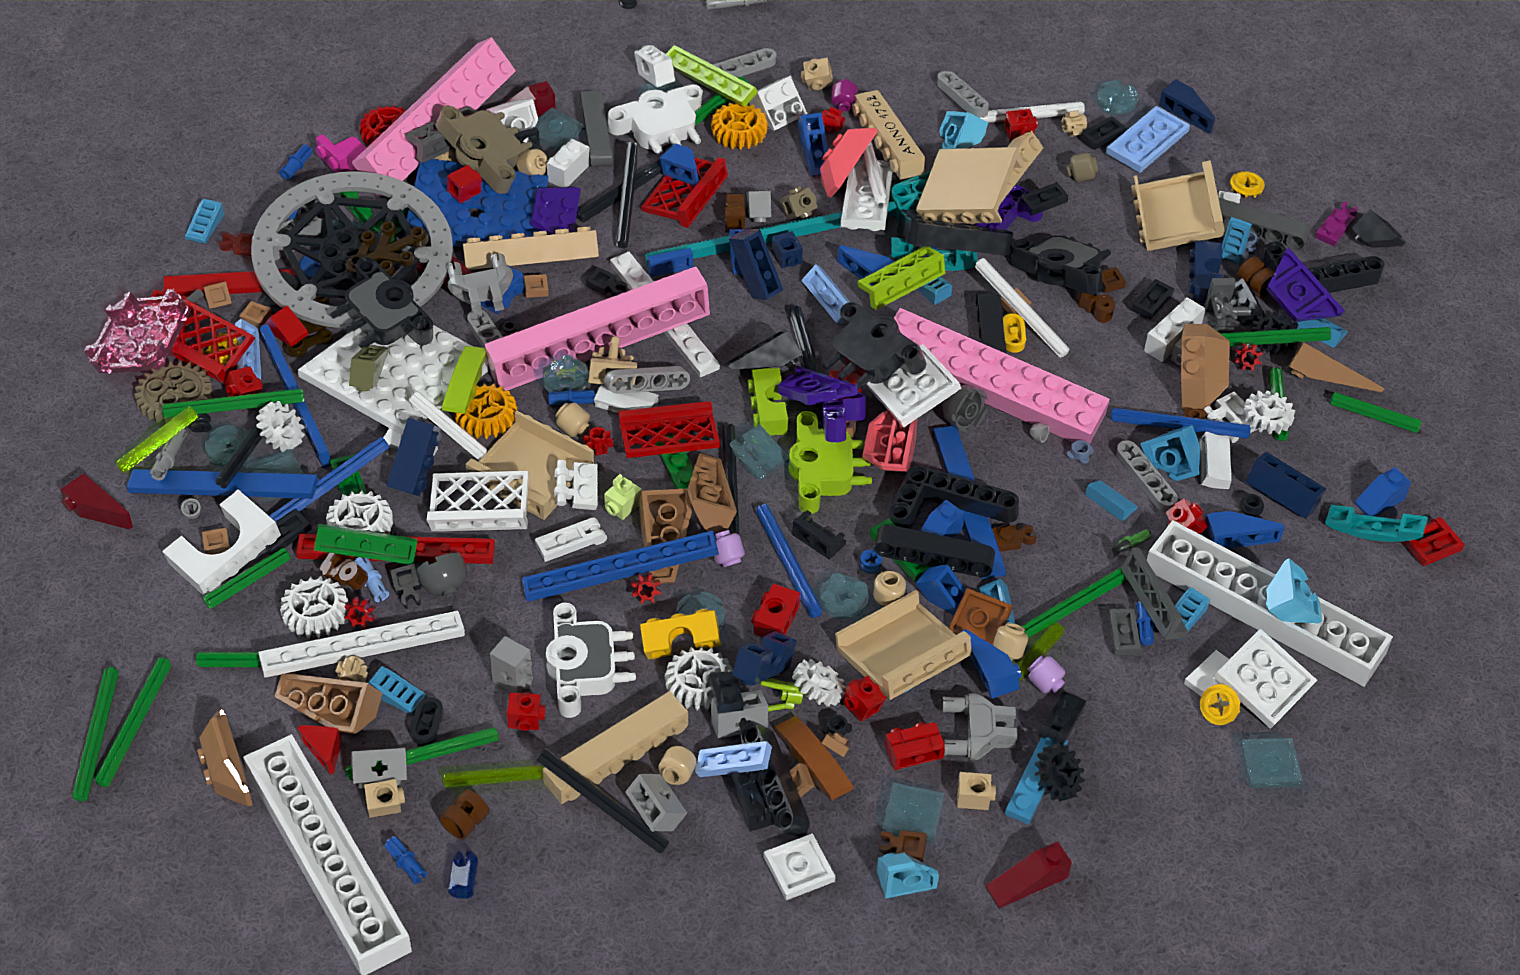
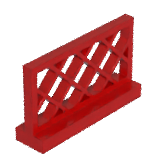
M718 157L715 162L694 158L698 179L700 180L698 184L690 186V184L680 180L671 181L672 177L665 176L641 206L642 211L679 220L680 226L689 228L728 177L726 160ZM708 168V171L700 173L699 171ZM685 184L687 186L685 188L675 190V187ZM672 189V192L661 195L662 191ZM690 193L685 198H679V196ZM676 198L675 201L665 203V200ZM658 202L662 203V205L656 207L651 206L652 204ZM680 206L677 212L668 210Z
M187 299L183 301L160 333L155 331L150 337L151 341L160 350L185 364L191 363L193 368L199 366L200 371L204 370L207 376L223 385L229 371L233 370L256 339L252 334ZM187 309H193L194 316L184 319L183 315ZM209 318L211 325L200 328V320ZM195 322L196 330L185 333L184 325ZM180 327L179 335L173 337L168 335L173 328ZM226 327L228 334L217 337L216 330ZM212 331L213 339L202 342L201 334ZM196 336L197 344L187 346L186 339ZM242 336L246 338L241 345L234 347L233 339ZM229 340V348L219 351L218 343ZM213 345L214 353L204 355L203 348ZM230 354L231 359L226 366L220 364V357Z
M711 401L618 411L620 435H622L626 458L720 448ZM690 430H694L698 432V434L692 436L688 434V432ZM669 432L674 434L675 436L672 439H670L664 435H666ZM644 435L651 437L648 442L641 438ZM704 436H707L712 438L713 440L704 441L701 439ZM683 438L689 442L681 444L678 441ZM658 441L665 443L664 446H656L654 444ZM635 443L642 446L641 448L630 449Z

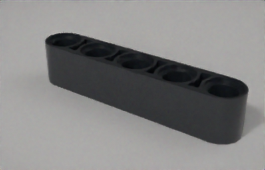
M977 293L976 306H978V310L976 312L977 321L980 322L978 328L979 339H981L982 344L1007 354L1000 294Z
M882 525L879 527L874 547L875 552L882 557L930 567L948 565L953 572L977 577L990 576L995 559V550L991 546L893 525Z
M755 723L745 725L741 732L743 744L767 741L772 746L768 768L754 772L776 828L794 836L804 835L809 829V817L774 732Z

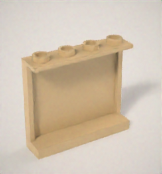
M1016 147L939 149L916 211L927 221L967 224L1002 223V219L997 211L1013 168H1022L1024 160Z
M1211 160L1202 162L1204 172L1140 185L1137 175L1134 176L1135 185H1131L1133 198H1138V200H1134L1136 213L1140 212V215H1136L1138 228L1143 227V230H1139L1141 243H1146L1147 251L1225 236Z
M516 411L515 423L479 461L471 458L466 463V473L528 471L527 511L545 520L557 506V498L554 496V488L557 486V479L554 476L557 461L565 460L568 470H572L574 462L594 464V450L587 445L574 441L568 435H563L553 430L550 426L534 420L531 416ZM497 479L490 480L485 486L492 491L500 482ZM514 479L508 485L516 490L522 485L523 479ZM566 481V487L572 489V481ZM505 487L497 493L498 496L504 499L511 494ZM517 498L511 501V503L521 507V501Z
M917 590L835 633L839 654L864 677L868 675L889 700L972 655L970 635L965 631L958 635L953 633L919 603Z

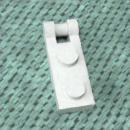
M590 518L535 538V545L543 560L547 562L592 544L599 545L607 540V536L603 530H600L598 520Z

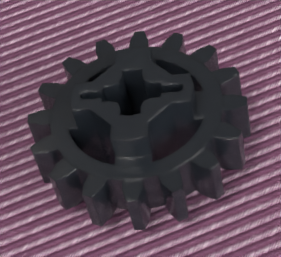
M1265 312L1263 317L1258 315L1256 321H1253L1251 332L1297 329L1298 323H1291L1293 318H1284V313L1277 316L1276 312H1273L1269 316ZM1298 342L1260 344L1258 348L1265 347L1267 353L1270 350H1274L1275 354H1278V351L1281 350L1285 354L1288 349L1294 350Z
M1060 743L1042 748L1043 752L1037 754L1040 761L1034 764L1039 768V771L1035 773V776L1041 779L1038 782V786L1045 787L1043 792L1045 795L1051 793V800L1058 799L1059 801H1064L1076 797V792L1082 791L1079 783L1085 782V779L1080 776L1084 769L1079 768L1078 765L1081 759H1075L1074 757L1076 751H1069L1068 745L1061 746Z

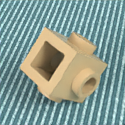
M828 58L812 59L808 62H803L804 71H801L803 83H807L809 90H820L833 86L832 68Z

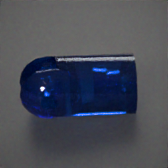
M471 850L466 852L465 860L460 851L454 855L448 889L452 897L468 899L474 895L478 858Z

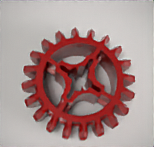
M385 105L383 108L377 106V110L370 109L369 114H364V118L361 119L359 130L363 143L367 147L370 146L407 110H404L403 107L396 108L395 105L392 107Z

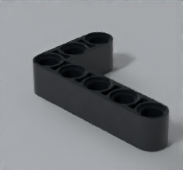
M900 210L897 233L909 244L1010 255L1013 232L927 221L919 212Z
M1277 241L1269 242L1262 261L1265 263V266L1275 272L1286 251V247ZM1369 256L1307 269L1329 293L1377 284L1382 275L1384 261L1379 257Z
M913 466L908 470L889 510L890 520L896 526L911 529L924 500L939 504L947 500L960 510L1001 522L1011 523L1019 517V498L1011 491L927 467Z

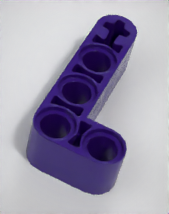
M1015 185L1002 201L997 211L1002 219V223H978L976 226L1007 230L1017 216L1036 222L1042 219L1043 212L1031 216L1020 203V197L1032 191Z
M858 393L854 396L821 402L822 423L826 441H845L846 421H859L866 418L865 394Z

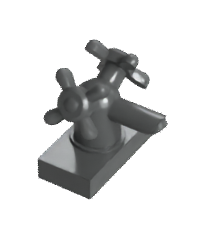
M1212 278L1204 307L1206 312H1214L1217 322L1209 321V325L1217 332H1233L1234 327L1229 326L1230 321H1226L1229 317L1236 320L1237 316L1251 315V309L1248 307H1233L1237 303L1236 299L1231 300L1236 285L1234 278Z

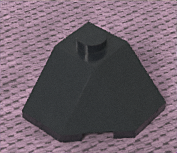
M1371 209L1352 227L1357 233L1355 238L1362 245L1367 243L1374 248L1403 246L1406 243L1402 239L1401 234L1388 221Z

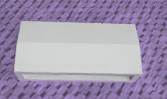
M601 384L594 398L595 407L618 413V411L657 407L658 395L650 392L616 394L611 392L605 384Z
M1206 431L1199 440L1201 485L1211 488L1229 489L1231 484L1229 436L1216 435Z

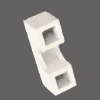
M1186 298L1148 333L1144 351L1163 362L1172 354L1174 345L1181 338L1184 324H1202L1205 308Z

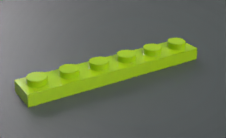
M675 45L666 53L672 59L673 70L743 107H746L758 93L754 86Z

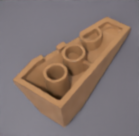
M1300 342L1289 363V366L1293 368L1291 373L1302 379L1304 376L1313 379L1377 392H1383L1385 389L1304 342Z
M699 453L687 491L703 529L720 533L728 530L737 510L721 459Z
M687 489L641 491L638 502L644 547L686 537L692 513ZM679 565L650 571L653 581L659 579L661 584L675 583Z
M285 673L281 674L275 698L326 727H338L339 732L356 734L376 718L383 693L368 683Z

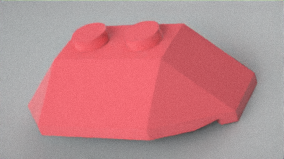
M876 128L848 129L843 136L839 134L833 141L832 145L835 147L833 150L830 148L822 157L825 162L820 167L822 185L827 196L831 198L840 188L878 132Z
M888 410L881 413L869 423L862 455L863 459L882 470L908 472L912 465L918 418L903 427Z

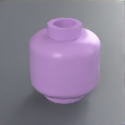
M729 530L715 534L719 555L713 556L715 563L726 567L742 562L741 558L745 555V550L740 535L736 533L730 534Z
M1040 656L1028 668L1030 672L1028 675L1029 681L1042 693H1048L1050 690L1056 693L1065 684V681L1062 679L1066 673L1065 669L1051 656L1045 658Z

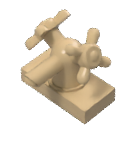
M613 336L611 338L607 357L602 356L605 347H600L598 352H592L593 357L590 360L588 383L605 384L604 379L610 371L637 368V363L631 362L634 357L632 355L627 356L624 349L619 350L621 358L617 357L620 342L618 337ZM636 377L634 378L632 385H635Z

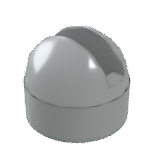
M1043 423L1033 424L1030 428L1032 438L1041 443L1047 440L1050 432L1049 425Z
M186 499L181 505L183 516L187 519L197 518L201 513L200 503L196 499ZM193 505L194 514H190L188 506Z

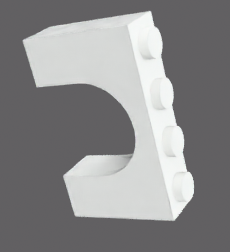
M240 490L234 492L220 504L225 518L240 530L237 542L229 550L214 555L204 554L180 536L162 551L169 565L203 596L220 587L231 576L236 575L245 564L255 559L266 548V545L273 544L281 535L276 522Z

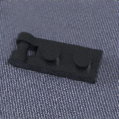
M1063 691L1046 722L1043 723L1039 737L1044 739L1051 738L1056 740V744L1060 743L1063 746L1083 712L1086 700Z

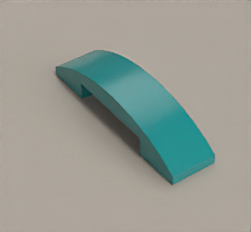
M891 237L890 240L891 256L896 260L922 248L915 247L913 244L905 242L902 238ZM934 249L944 255L945 270L947 271L974 268L978 261L977 252ZM926 254V255H924V256H922V257H920V258L929 257V255Z
M1331 505L1325 523L1332 529L1366 540L1402 542L1422 538L1428 518L1427 516L1403 514L1401 520L1355 514V507Z

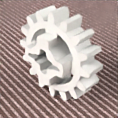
M1258 391L1256 395L1250 394L1249 399H1246L1243 415H1246V422L1252 421V428L1259 427V432L1267 430L1268 434H1271L1275 430L1276 433L1280 434L1282 430L1287 431L1289 426L1292 425L1295 410L1291 409L1292 403H1286V397H1278L1279 393L1271 395L1269 391H1266V394Z
M280 401L275 404L270 402L259 410L260 414L256 417L260 421L257 427L262 429L260 436L267 438V444L273 443V449L280 447L281 452L285 450L291 451L302 443L301 439L305 436L301 432L304 426L299 424L301 417L295 416L296 411L294 409L292 411L288 410V404L282 406Z
M812 659L809 662L803 660L793 672L792 679L796 680L795 686L801 687L802 690L800 692L807 696L809 700L814 698L819 705L821 702H824L827 707L830 704L836 706L845 694L846 686L842 685L844 680L837 678L838 673L830 666L824 667L820 661L815 663Z

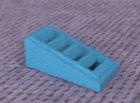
M202 199L185 234V239L206 244L224 216L222 203Z
M1234 217L1230 218L1222 244V259L1236 264L1241 262L1245 254L1252 226L1251 223ZM1233 228H1236V229H1239V230H1241V231H1244V233H1242V232H1240V231H1237V230H1234Z
M938 277L917 288V290L933 305H936L951 296L952 285L945 279Z
M1192 587L1183 594L1175 605L1179 614L1188 620L1182 619L1188 631L1207 611L1210 602L1208 597Z
M383 666L368 683L383 693L382 701L410 715L415 713L418 703L422 699L427 698L424 692ZM392 686H395V688L391 692H389L390 688ZM402 690L405 691L400 698L397 697ZM413 695V699L407 704V699Z

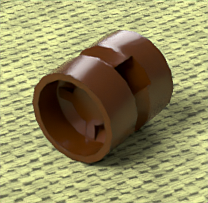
M1252 257L1240 267L1237 278L1239 280L1245 279L1252 292L1258 297L1263 298L1270 294L1266 289L1275 272L1267 268L1265 263L1258 257Z
M467 789L457 797L454 805H450L440 815L439 820L447 832L459 840H465L475 829V825H479L490 813V809L478 794Z

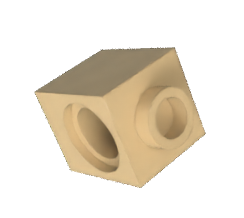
M960 772L957 808L989 810L990 801H995L996 785H991V774Z
M396 779L364 785L369 818L401 812L400 804L405 803L403 787L397 788ZM384 794L392 796V799L388 802L378 800Z

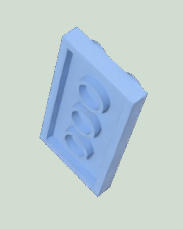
M1155 106L1107 147L1106 154L1141 173L1189 131L1190 125Z

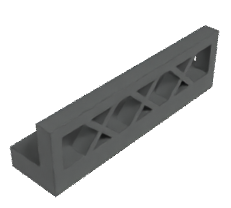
M469 106L459 110L463 116L467 114L472 115L477 112ZM437 120L405 135L407 141L417 146V160L421 163L455 149L439 131H432L438 130L436 128Z
M1132 548L1121 567L1123 573L1163 639H1185L1188 630L1182 622L1183 618L1139 548Z

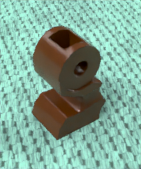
M727 194L725 232H730V229H745L744 194Z
M1078 291L1076 301L1079 304V308H1084L1087 313L1093 312V317L1098 322L1106 323L1112 320L1115 302L1110 295L1086 294Z
M329 553L319 568L326 578H331L333 583L338 582L344 586L349 585L354 590L361 589L368 581V574L360 565L351 559L343 558L340 554Z

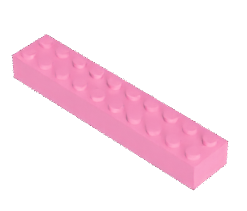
M491 37L477 43L352 162L358 172L377 173L403 181L420 164V161L417 160V146L405 139L406 133L437 120L444 106L450 105L458 110L469 106L476 110L516 71L494 39Z
M693 267L484 344L490 374L497 388L503 386L505 391L558 371V368L553 363V359L562 367H570L578 361L582 363L590 360L593 357L592 352H598L600 347H605L603 355L609 353L610 340L613 336L619 338L620 349L710 315L708 286L698 268Z
M902 308L898 310L894 319L898 323L900 332L919 346L924 344L955 377L960 385L967 384L983 390L988 400L985 399V404L1030 424L1043 423L1049 425L1051 433L1071 442L1083 440L1089 444L1091 443L1107 412L1109 398Z

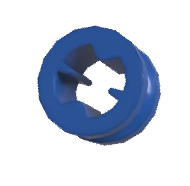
M875 550L864 551L860 557V568L866 573L878 572L881 569L882 556H879ZM867 559H872V562L875 560V563L870 564V561L867 563Z

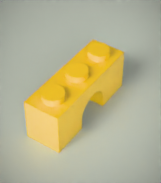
M701 609L696 611V614H675L670 619L661 620L653 618L647 620L646 623L640 624L644 653L647 659L672 656V642L681 634L692 636L697 650L701 646L703 649L722 646L715 610Z

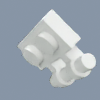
M1235 392L1216 400V410H1213L1210 406L1204 408L1207 420L1225 422L1222 418L1226 417L1230 423L1252 425V421H1245L1246 415H1243L1245 402ZM1256 426V427H1254V428L1251 427L1250 433H1252V432L1258 430L1259 427H1258V426ZM1229 436V440L1232 443L1239 439V437Z
M558 460L557 468L554 472L555 479H557V486L554 488L557 505H566V499L572 500V508L596 510L597 464L574 462L572 470H568L566 468V461ZM566 481H572V489L566 487Z

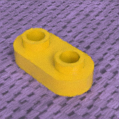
M1007 314L1003 317L1006 350L1013 353L1020 352L1025 348L1026 344L1024 319L1018 314Z

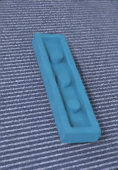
M1041 737L1005 810V815L1028 825L1030 824L1045 789L1044 786H1038V782L1041 779L1035 776L1039 768L1034 764L1040 761L1037 754L1043 752L1042 748L1056 744V740Z

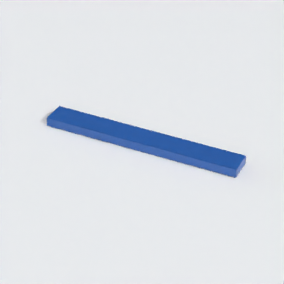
M269 325L260 326L263 342L285 389H299ZM305 400L302 403H293L298 417H301L300 421L304 426V430L321 466L324 468L331 466L329 451Z
M953 426L934 428L933 435L946 473L975 481L958 429ZM961 510L965 513L963 525L968 540L991 546L995 550L992 574L988 577H981V579L1005 576L1006 569L988 517Z
M133 469L126 488L129 493L231 496L234 492L240 490L246 497L313 499L318 477L312 474L238 472L227 488L223 489L216 484V479L221 472L168 470L163 480H155L152 478L153 474H150V470Z
M709 531L523 577L525 597L527 601H533L638 575L639 573L642 574L719 555L714 532Z

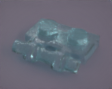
M760 424L742 435L741 441L744 443L743 445L737 439L733 440L729 445L734 450V455L738 459H742L748 466L747 470L752 475L755 474L759 480L766 476V472L763 470L764 467L771 474L789 461V456ZM751 452L758 460H754L749 453Z

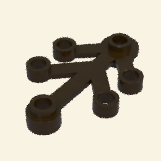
M387 221L382 224V236L375 251L368 254L370 246L376 242V238L372 231L363 232L361 235L362 245L358 253L351 256L346 262L348 271L357 276L356 263L363 257H370L375 261L378 259L385 260L379 265L389 275L394 272L392 262L401 263L403 266H411L414 263L412 252L404 251L401 254L393 252L410 244L415 247L425 246L429 241L426 230L422 227H414L410 235L388 245L391 237L396 233V228L393 222Z
M316 296L313 301L328 305L330 301L329 297ZM298 318L309 334L327 328V326L314 324L306 320L303 322L302 319ZM323 330L319 335L310 338L306 336L292 347L285 344V353L291 357H300L311 346L319 343L330 344L333 341V335L331 331Z

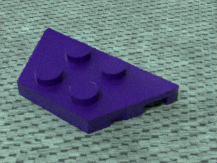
M538 188L535 193L530 225L538 231H547V235L556 234L555 230L569 229V233H573L581 188Z
M1290 248L1286 249L1266 289L1270 295L1293 318L1294 322L1341 316L1345 310Z
M800 366L795 369V376L789 374L786 380L778 385L780 395L789 397L791 400L803 402L805 405H813L818 402L858 394L857 385Z

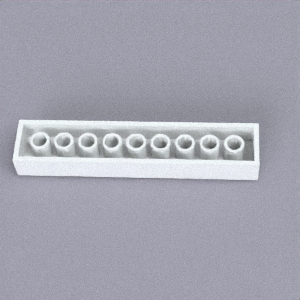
M1173 520L1149 550L1147 562L1158 577L1185 591L1192 587L1210 599L1209 604L1257 630L1261 628L1268 636L1365 687L1385 657L1392 641V635L1319 597L1322 622L1301 623L1281 621L1274 614H1271L1266 607V589L1276 574Z
M291 734L244 756L249 778L359 974L367 975L411 953L412 950L407 931L293 735Z

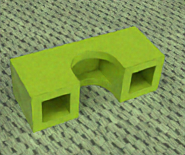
M780 368L753 369L752 379H748V392L753 393V396L750 397L751 410H756V414H753L754 428L759 429V436L787 434L788 416L785 402H771V400L782 399V395L778 391V385L782 382Z

